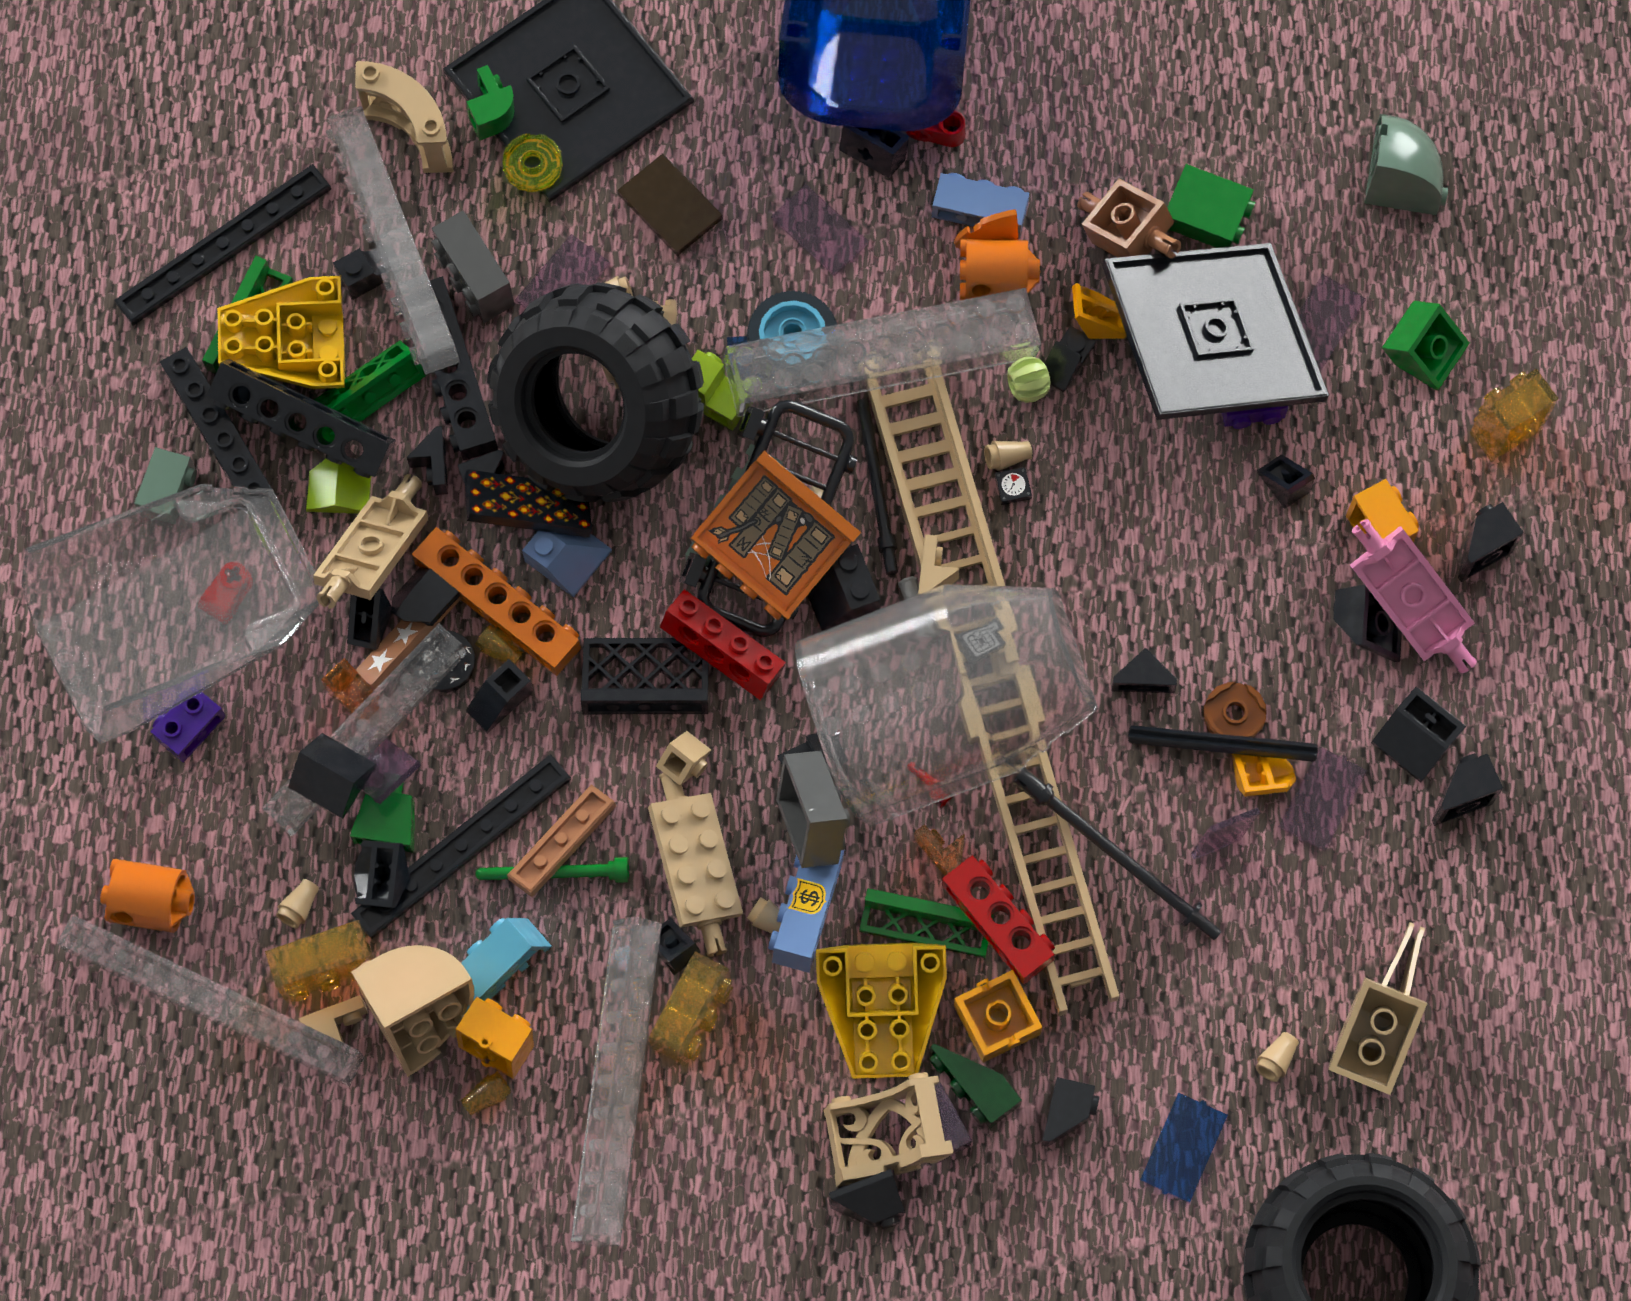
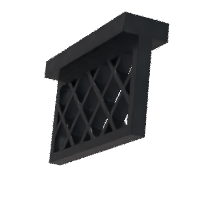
M583 638L582 714H708L709 663L701 657L694 663L690 662L683 655L688 648L675 638ZM590 648H604L610 654L598 664L590 657ZM626 648H636L641 653L631 663H628L620 655ZM657 648H667L672 653L663 663H660L651 654ZM647 658L656 669L647 677H644L635 668ZM678 658L688 668L676 678L667 667ZM613 659H616L625 668L613 678L603 668ZM591 665L593 669L589 672V667ZM700 665H702V672L698 669ZM661 672L672 681L666 688H656L650 682ZM693 672L702 680V688H688L682 681ZM597 673H600L609 681L603 688L589 689V680ZM629 673H632L640 681L634 688H624L619 682Z

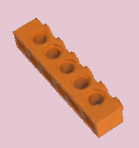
M435 527L412 553L415 564L419 567L431 568L461 594L459 597L461 601L554 675L558 676L581 649L578 639L579 634L569 625L561 626L554 620L556 618L555 615L545 606L537 607L530 601L532 597L519 586L515 589L507 583L508 578L495 567L491 570L483 564L484 559L473 549L467 551L459 545L461 541L452 532L446 530L444 533ZM449 557L459 559L458 563L454 566L448 567L444 565V561ZM477 575L483 578L478 585H469L467 583L468 579L472 576ZM497 594L506 596V600L501 604L490 602L492 597ZM520 613L530 615L529 620L525 623L514 621L515 617ZM544 632L554 634L553 639L549 642H541L538 640V637Z

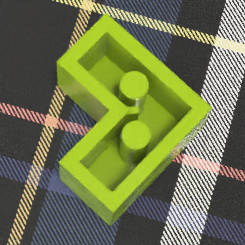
M697 350L692 357V361L700 362L704 383L698 389V397L702 399L701 403H704L703 414L733 431L752 402L751 390L742 380L737 378L732 380L725 376L724 364L718 356L711 352L705 354Z

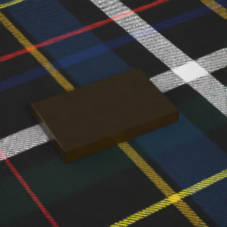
M663 153L617 190L618 195L676 256H679L723 219V215Z

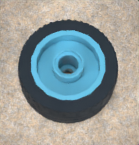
M795 290L776 293L762 301L754 310L747 328V349L753 367L766 381L786 389L805 388L824 378L834 365L839 349L838 326L830 308L816 296Z

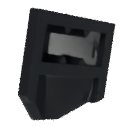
M420 567L392 597L391 612L403 621L420 622L427 626H433L461 594L431 568Z
M363 840L361 843L362 849L355 863L353 880L357 897L355 898V903L396 908L410 878L403 844Z

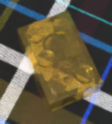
M1537 369L1528 374L1525 371L1519 373L1510 380V385L1502 390L1497 387L1490 391L1484 397V404L1478 409L1480 412L1473 420L1475 423L1470 434L1491 462L1542 431L1558 400L1557 395Z
M359 920L265 951L277 990L285 1001L291 999V1002L307 999L310 996V992L322 989L323 992L334 990L341 986L340 982L351 978L355 981L351 971L358 968L362 963L374 959L367 934Z
M696 951L694 952L649 1035L652 1050L685 1067L689 1060L696 1061L703 1047L701 1041L704 1032L710 1033L717 1022L718 1015L716 1013L719 1004L725 1005L732 994L734 987L731 986L733 981L731 980L729 968Z

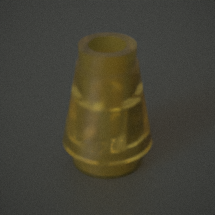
M488 625L475 643L480 648L479 652L502 663L510 659L516 665L523 655V652L519 650L499 627L494 628L492 625Z
M498 1071L492 1075L488 1073L461 1099V1102L472 1116L476 1112L478 1113L507 1100L506 1096L511 1093V1089Z

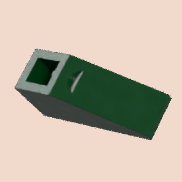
M933 1044L930 1046V1054L932 1056L929 1060L938 1073L942 1074L945 1071L952 1080L949 1084L950 1088L960 1100L965 1097L971 1104L972 1108L969 1111L979 1125L985 1123L991 1129L1021 1105L1022 1099L1002 1074L939 1045Z

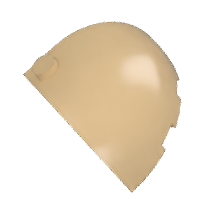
M415 945L397 948L373 960L366 961L351 971L373 1017L407 1077L441 1053L439 1047L450 1035L453 1038L456 1037L455 1029L465 1015L467 1007L474 1001V985L467 970L454 956L435 947Z

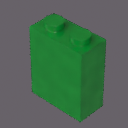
M1186 164L1167 207L1174 220L1169 230L1215 248L1232 247L1233 243L1239 245L1245 230L1244 227H1241L1244 218L1250 219L1256 202L1251 201L1254 189Z

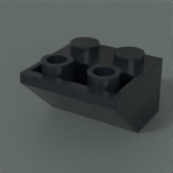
M1415 687L1394 711L1371 743L1421 783L1458 740L1466 726L1418 687Z

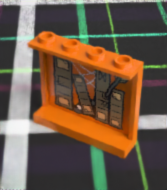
M764 450L689 539L694 542L691 548L704 559L710 556L719 563L715 568L729 580L734 576L743 583L740 589L753 600L757 596L767 604L764 610L772 617L779 620L782 616L785 620H788L794 610L861 532Z

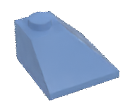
M537 531L522 550L527 564L572 597L579 592L612 551L609 546L592 534H590V537H581Z

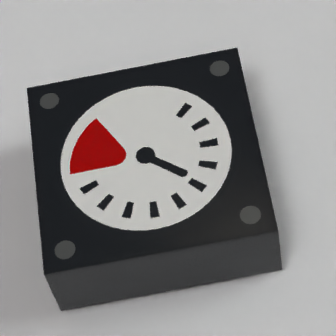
M1025 467L995 473L1001 505L1032 499Z

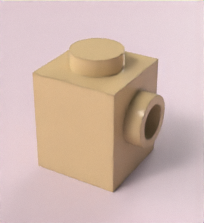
M686 731L669 743L656 767L677 784L682 785L692 776L698 778L708 766V762L705 760L711 749Z

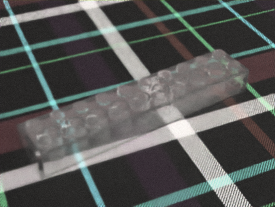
M1022 288L726 346L723 361L737 416L740 417L745 415L748 406L756 407L763 411H770L775 404L784 400L805 404L1012 363L1022 357H1036L1042 344L1027 290Z

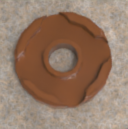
M1227 682L1217 686L1208 695L1203 708L1204 722L1210 733L1256 737L1262 731L1267 714L1266 704L1261 694L1250 685L1236 682ZM1232 705L1239 706L1243 710L1244 716L1240 720H1232L1227 716L1226 709Z

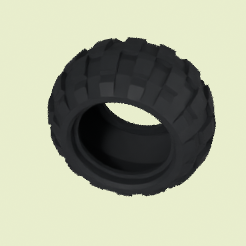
M597 282L593 285L575 283L558 288L531 302L519 316L512 320L499 340L498 345L501 346V349L490 362L487 383L490 384V388L493 390V399L488 404L493 425L500 426L506 440L502 447L513 463L520 461L529 470V479L543 489H560V492L565 494L566 499L580 502H596L600 499H603L604 502L623 501L634 498L663 482L674 470L679 468L689 454L693 444L691 441L692 437L699 431L704 411V403H701L702 399L698 397V389L704 383L700 362L692 361L685 345L691 342L679 323L671 325L663 317V307L643 295L631 296V294L626 293L627 288L608 283ZM563 354L588 356L601 363L616 380L623 399V419L619 431L611 442L601 440L586 432L569 413L559 388L558 374Z
M1342 1153L1321 1158L1300 1170H1296L1286 1177L1267 1197L1256 1214L1246 1238L1243 1285L1247 1301H1312L1302 1277L1306 1254L1318 1237L1333 1228L1343 1225H1361L1375 1229L1394 1243L1400 1251L1407 1269L1408 1285L1404 1301H1479L1480 1256L1477 1243L1473 1241L1465 1222L1467 1218L1453 1198L1450 1199L1434 1183L1435 1180L1415 1166L1413 1168L1392 1160L1389 1156L1366 1153L1365 1155H1344Z

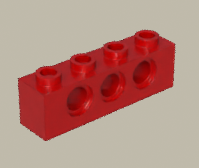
M685 589L668 607L660 624L661 629L760 701L778 680L786 664L781 658Z
M971 855L942 878V887L1024 985L1054 961L1055 954L1053 950L1055 947L1045 934L1039 936L1032 927L1034 921L1024 909L1019 911L1011 902L1014 898L1010 891L1003 884L998 886L991 878L993 872L987 863L982 859L977 861ZM975 887H984L989 892V895L985 899L980 900L974 898L971 891ZM997 911H1002L1009 916V921L1005 924H997L992 920L991 916ZM1017 936H1024L1029 940L1030 945L1026 949H1017L1012 944V940Z

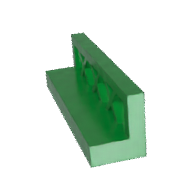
M255 256L231 303L258 295L260 292L264 293L263 286L268 276L281 281V286L292 283L293 279L291 276L271 269L266 259ZM218 330L202 359L206 370L214 374L217 373L219 368Z
M399 340L347 376L344 388H330L314 400L361 422L428 374L414 351ZM323 427L322 435L324 439L332 442L335 438L333 430L329 427Z
M867 888L859 932L911 943L946 945V950L985 958L988 942L984 937L982 938L980 949L969 947L965 944L961 935L970 929L976 931L978 929L959 907ZM870 910L884 911L890 922L881 928L867 925ZM891 913L899 914L900 916L894 919ZM907 916L916 917L922 928L913 934H907L902 931L898 922ZM923 920H928V921H932V922L929 923V924H927V925H925V923L923 922ZM938 923L947 924L954 935L944 941H940L933 937L929 929ZM894 925L897 931L888 930V928ZM954 926L962 927L963 929L957 932ZM925 932L929 938L921 937L919 935ZM957 939L960 944L950 942Z

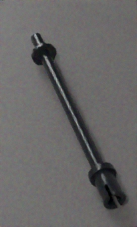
M1025 766L1016 775L1012 783L1033 798V803L1037 807L1039 805L1048 806L1182 914L1184 918L1181 925L1185 927L1192 922L1213 940L1220 935L1222 930L1199 912L1202 907L1200 902L1193 906L1188 904L1055 796L1052 790L1053 786L1050 783H1043L1028 771Z

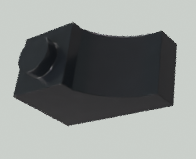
M390 244L370 251H361L359 248L333 262L336 274L341 277V283L351 300L405 272L402 263Z

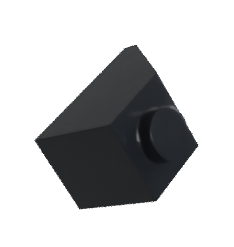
M1057 1077L1041 1146L1048 1147L1086 1124L1089 1114L1096 1115L1100 1096L1094 1095V1085Z

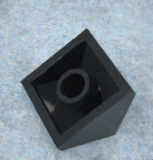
M321 733L299 752L288 788L344 819L377 764Z

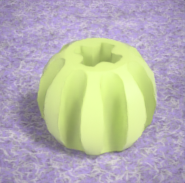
M1032 356L1022 357L1008 368L1007 379L1009 388L1018 401L1025 403L1036 402L1049 392L1051 385L1050 376L1046 365L1041 359Z

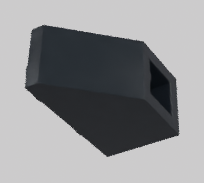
M508 659L485 680L467 707L466 712L488 734L533 692L531 680Z

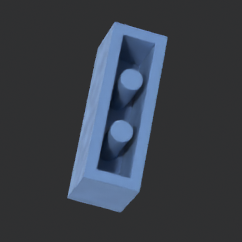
M941 173L932 205V217L973 227L980 223V219L1016 209L1018 237H1020L1030 193L1024 192L1021 188L1015 186L1006 188L994 185V183L988 180L975 181L966 179L957 173Z

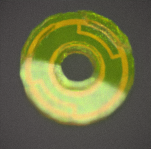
M522 134L513 139L504 150L502 160L504 174L510 184L519 190L527 192L543 191L552 186L560 177L563 167L561 150L555 141L546 135ZM532 156L541 160L540 164L534 168H529L524 164L525 160Z

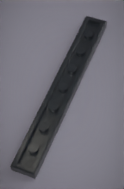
M314 164L310 165L114 300L116 305L132 326H134L331 190V186Z
M551 754L548 755L408 867L410 878L396 908L360 905L351 915L367 935L373 939L571 780V777Z

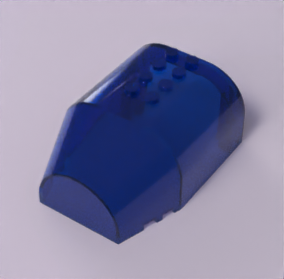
M785 0L779 37L778 82L781 92L789 104L797 111L821 123L896 131H914L934 126L948 118L955 111L961 100L971 0Z

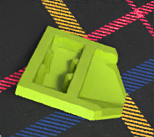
M328 459L323 460L309 471L306 511L359 514L370 499L371 477L365 478L356 474L353 471L354 467L344 462L342 465H339Z

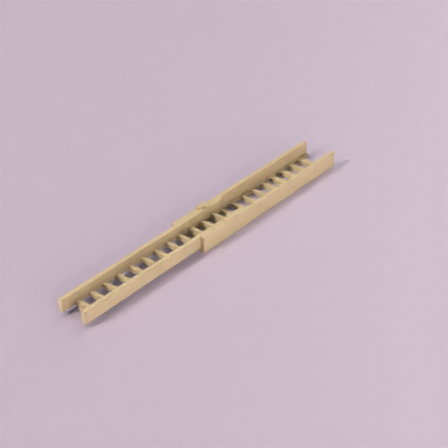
M934 350L927 353V361L922 363L928 381L927 385L882 396L876 374H873L871 366L864 368L863 379L920 574L925 538H923L918 519L965 507L970 526L935 535L938 536L937 544L973 535L979 555L941 564V566L963 569L982 564L987 583L944 595L939 593L929 601V605L971 749L978 747L981 749L1026 907L1034 921L1032 927L1039 936L1042 934L1046 935L1045 925L1082 915L1085 917L1090 937L1054 946L1053 953L1059 955L1093 946L1099 967L1059 978L1054 961L1045 967L1058 1016L1066 1015L1068 1011L1062 986L1070 985L1071 988L1089 984L1092 978L1102 976L1110 1003L1118 1001L1119 992L1068 822L1053 811L1054 816L1014 826L1008 806L1032 800L1033 798L1025 792L1005 796L999 777L1020 771L1024 766L1027 769L1040 766L1044 783H1050L1053 786L1052 790L1055 796L1061 800L1041 731L1045 730L1046 720ZM933 398L937 412L894 423L889 422L886 409ZM941 425L945 440L898 451L894 439L895 436ZM949 453L953 468L906 480L903 464ZM955 481L958 482L962 496L914 507L910 493ZM991 593L996 612L955 623L954 620H947L943 604ZM998 616L1014 641V645L1005 650L1010 669L970 678L966 660L981 657L983 654L977 646L962 649L957 632L980 626ZM1014 679L1019 698L979 708L974 689ZM1019 708L1023 709L1028 727L991 737L987 736L982 718ZM1031 736L1036 757L996 766L991 746ZM1055 825L1058 826L1063 846L1026 856L1022 855L1017 835ZM1066 855L1072 876L1031 886L1026 865ZM1075 885L1081 906L1040 916L1035 895Z

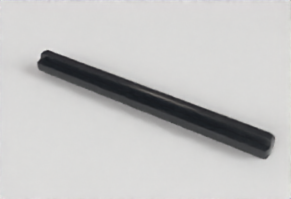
M1135 725L1130 726L1128 731V741L1132 744L1311 762L1316 761L1318 745L1315 743Z

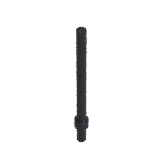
M860 399L857 401V408L880 536L877 538L878 549L880 553H883L886 575H894L898 573L895 550H897L896 537L892 535L869 400Z

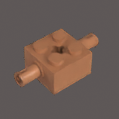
M1121 179L1114 183L1102 199L1092 195L1090 192L1082 194L1088 201L1082 197L1079 198L1078 208L1089 213L1082 226L1092 244L1116 257L1148 255L1152 249L1163 253L1168 258L1176 256L1175 253L1171 252V249L1179 253L1181 242L1165 234L1173 225L1174 220L1163 201Z

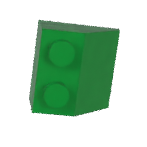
M1413 300L1382 346V349L1397 367L1431 388L1439 390L1470 342L1440 304Z

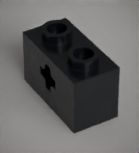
M859 108L843 125L839 150L885 177L890 178L906 159L910 136Z

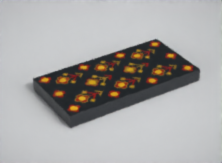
M466 470L464 481L467 521L590 537L592 524L589 502L566 499L565 494L561 493L560 489L545 490L526 477Z

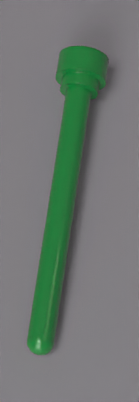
M615 857L614 861H608V864L562 865L551 878L609 877V880H615V883H629V858ZM514 867L479 868L476 870L475 875L478 880H508L507 874Z

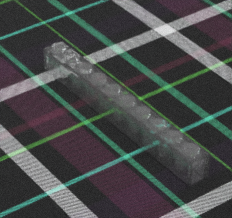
M362 106L327 117L331 129L325 131L331 148L338 147L339 153L334 154L340 171L346 170L348 176L344 177L349 195L355 193L358 199L353 201L358 218L364 217L367 224L362 225L368 243L374 241L376 246L371 252L377 267L382 265L384 267L385 273L380 275L386 291L393 290L395 297L390 298L395 315L402 314L404 322L399 324L405 341L411 339L414 346L410 347L409 351L415 366L421 364L426 375L460 363L455 344Z
M73 914L57 941V944L65 952L346 1086H351L364 1060L360 1050Z
M637 916L613 920L571 1242L594 1247L620 1246L662 925V923Z

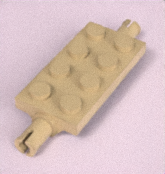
M411 474L405 475L395 491L392 490L383 499L371 496L313 575L314 584L324 587L317 595V601L321 606L326 607L328 605V608H334L343 593L371 600L428 521L427 511L416 508L411 503L414 495L422 487V482L417 476L413 475L411 478Z
M662 773L659 777L667 801L651 803L648 810L679 927L695 926L699 931L701 930L707 957H713L714 953H716V956L722 955L727 952V948L725 947L720 925L726 919L740 917L743 914L712 795L707 793L690 797L685 796L682 785L677 784L665 773Z

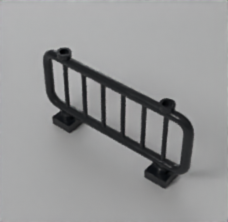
M784 400L775 404L769 411L766 419L763 418L765 411L748 406L736 436L754 441L755 436L759 438L745 472L764 450L767 451L772 436L835 461L826 485L787 469L801 482L824 490L821 499L831 506L844 472L851 474L857 462V457L851 455L855 438L850 426L838 418L792 400ZM789 412L840 433L843 441L838 455L776 431L775 428L782 414ZM690 552L679 582L695 588L698 582L701 583L697 595L700 601L739 629L753 635L768 637L780 631L786 621L782 616L779 620L773 617L769 624L764 625L713 605L709 597L715 582L744 593L740 589L741 585L718 577L719 571L715 567L719 563L712 557L707 566L705 565L707 558L704 559L700 555ZM799 606L790 615L791 617L789 619L793 620L795 618Z

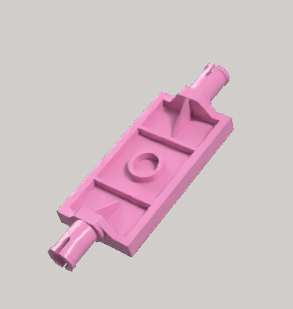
M1368 519L1361 521L1360 524L1367 533L1364 534L1358 525L1352 529V533L1359 539L1367 552L1351 563V568L1423 661H1426L1436 653L1447 654L1460 673L1469 671L1462 660L1465 659L1471 668L1476 665L1477 661L1463 645L1462 635L1465 630L1475 624L1401 526L1382 539Z

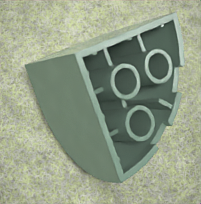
M1380 114L1376 124L1364 203L1436 215L1440 205L1445 206L1448 195V188L1443 187V166L1437 147L1429 135L1416 124L1400 117Z

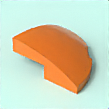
M1016 209L980 219V223L973 226L974 232L970 233L969 226L965 227L954 240L955 247L960 249L961 239L1018 240Z

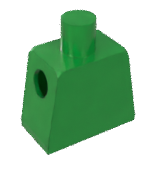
M386 775L383 791L367 790L350 834L354 844L361 845L363 840L403 844L404 852L413 853L415 802L411 795L402 794L404 778L396 775Z

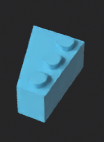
M528 918L499 919L489 929L491 934L484 941L479 940L468 949L467 954L469 956L461 964L472 979L474 999L476 996L484 1001L486 998L491 999L506 986L504 983L518 969L523 972L529 967L527 961L538 950L546 952L552 947Z

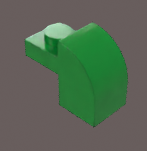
M488 65L477 69L478 86L483 95L466 101L467 116L479 141L505 130L514 116L512 86L503 87L498 74L493 75Z

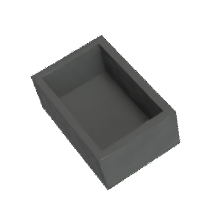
M464 210L432 227L434 240L431 241V244L436 251L434 253L435 258L442 269L447 267L451 275L449 279L457 293H463L466 301H464L466 307L473 317L478 315L484 324L515 306L509 280Z
M821 751L784 754L776 801L801 868L839 864L841 850L845 849L844 834L845 829L850 826V816L848 809L842 806L839 786H835L833 783L831 765L825 762Z

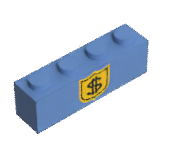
M841 850L839 864L801 868L796 855L794 867L798 868L796 877L791 875L789 877L785 894L790 895L787 904L781 903L777 922H781L779 932L773 930L768 946L769 950H773L772 963L810 972L842 867L844 850Z

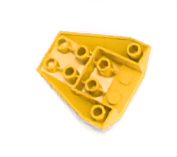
M340 276L308 277L217 308L219 366L221 362L231 359L271 379L311 389L344 388L345 346Z
M888 943L843 945L816 949L817 984L852 1079L908 1077L919 1073L947 979L946 945Z

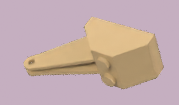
M1411 922L1407 926L1399 950L1383 983L1380 984L1366 977L1364 978L1343 1025L1328 1070L1389 1095H1391L1427 1006V1002L1410 996L1420 943L1425 931L1424 927L1420 926L1408 956L1400 990L1398 991L1387 986L1414 927V923Z

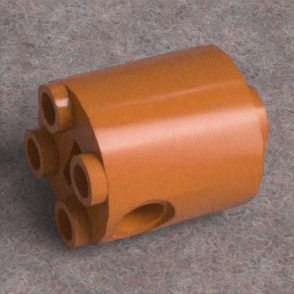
M961 239L960 257H965L966 260H960V280H966V283L960 282V301L1027 302V294L1037 283H1040V259H1037L1028 249V240Z
M112 860L109 886H103L100 896V903L106 905L105 921L175 933L182 919L191 915L195 903V892L186 870L127 860Z

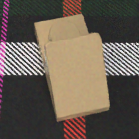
M925 534L918 591V604L921 605L926 604L959 579V568L941 566L943 547H937L938 536Z
M359 995L299 1018V1021L306 1031L346 1048L338 1024L343 1023L344 1026L355 1024L363 1019L362 1015L367 1014L368 1011L364 1000Z

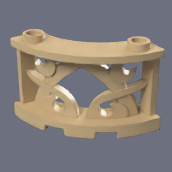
M357 61L355 87L363 108L364 120L384 122L406 132L420 152L424 173L454 172L453 158L447 140L444 120L435 100L429 92L411 76L398 69L380 63Z
M927 1072L916 1073L908 1076L909 1080L880 1093L852 1100L850 1096H841L831 1100L832 1103L828 1104L824 1109V1116L826 1117L836 1172L834 1174L836 1187L856 1183L889 1169L894 1170L895 1175L921 1169L920 1165L923 1163L935 1164L953 1154L951 1140H944L934 1087L939 1083L938 1076L928 1077ZM870 1108H875L871 1114H869V1112L866 1110ZM890 1111L900 1114L911 1124L901 1138L899 1155H896L892 1146L887 1142L872 1138L877 1127ZM845 1114H853L856 1117L854 1124H843L847 1130L858 1132L856 1138H840L837 1117ZM912 1138L916 1141L915 1148L911 1146ZM841 1144L852 1145L847 1167H845ZM869 1145H874L881 1149L879 1159H874L873 1154L877 1150L868 1149Z

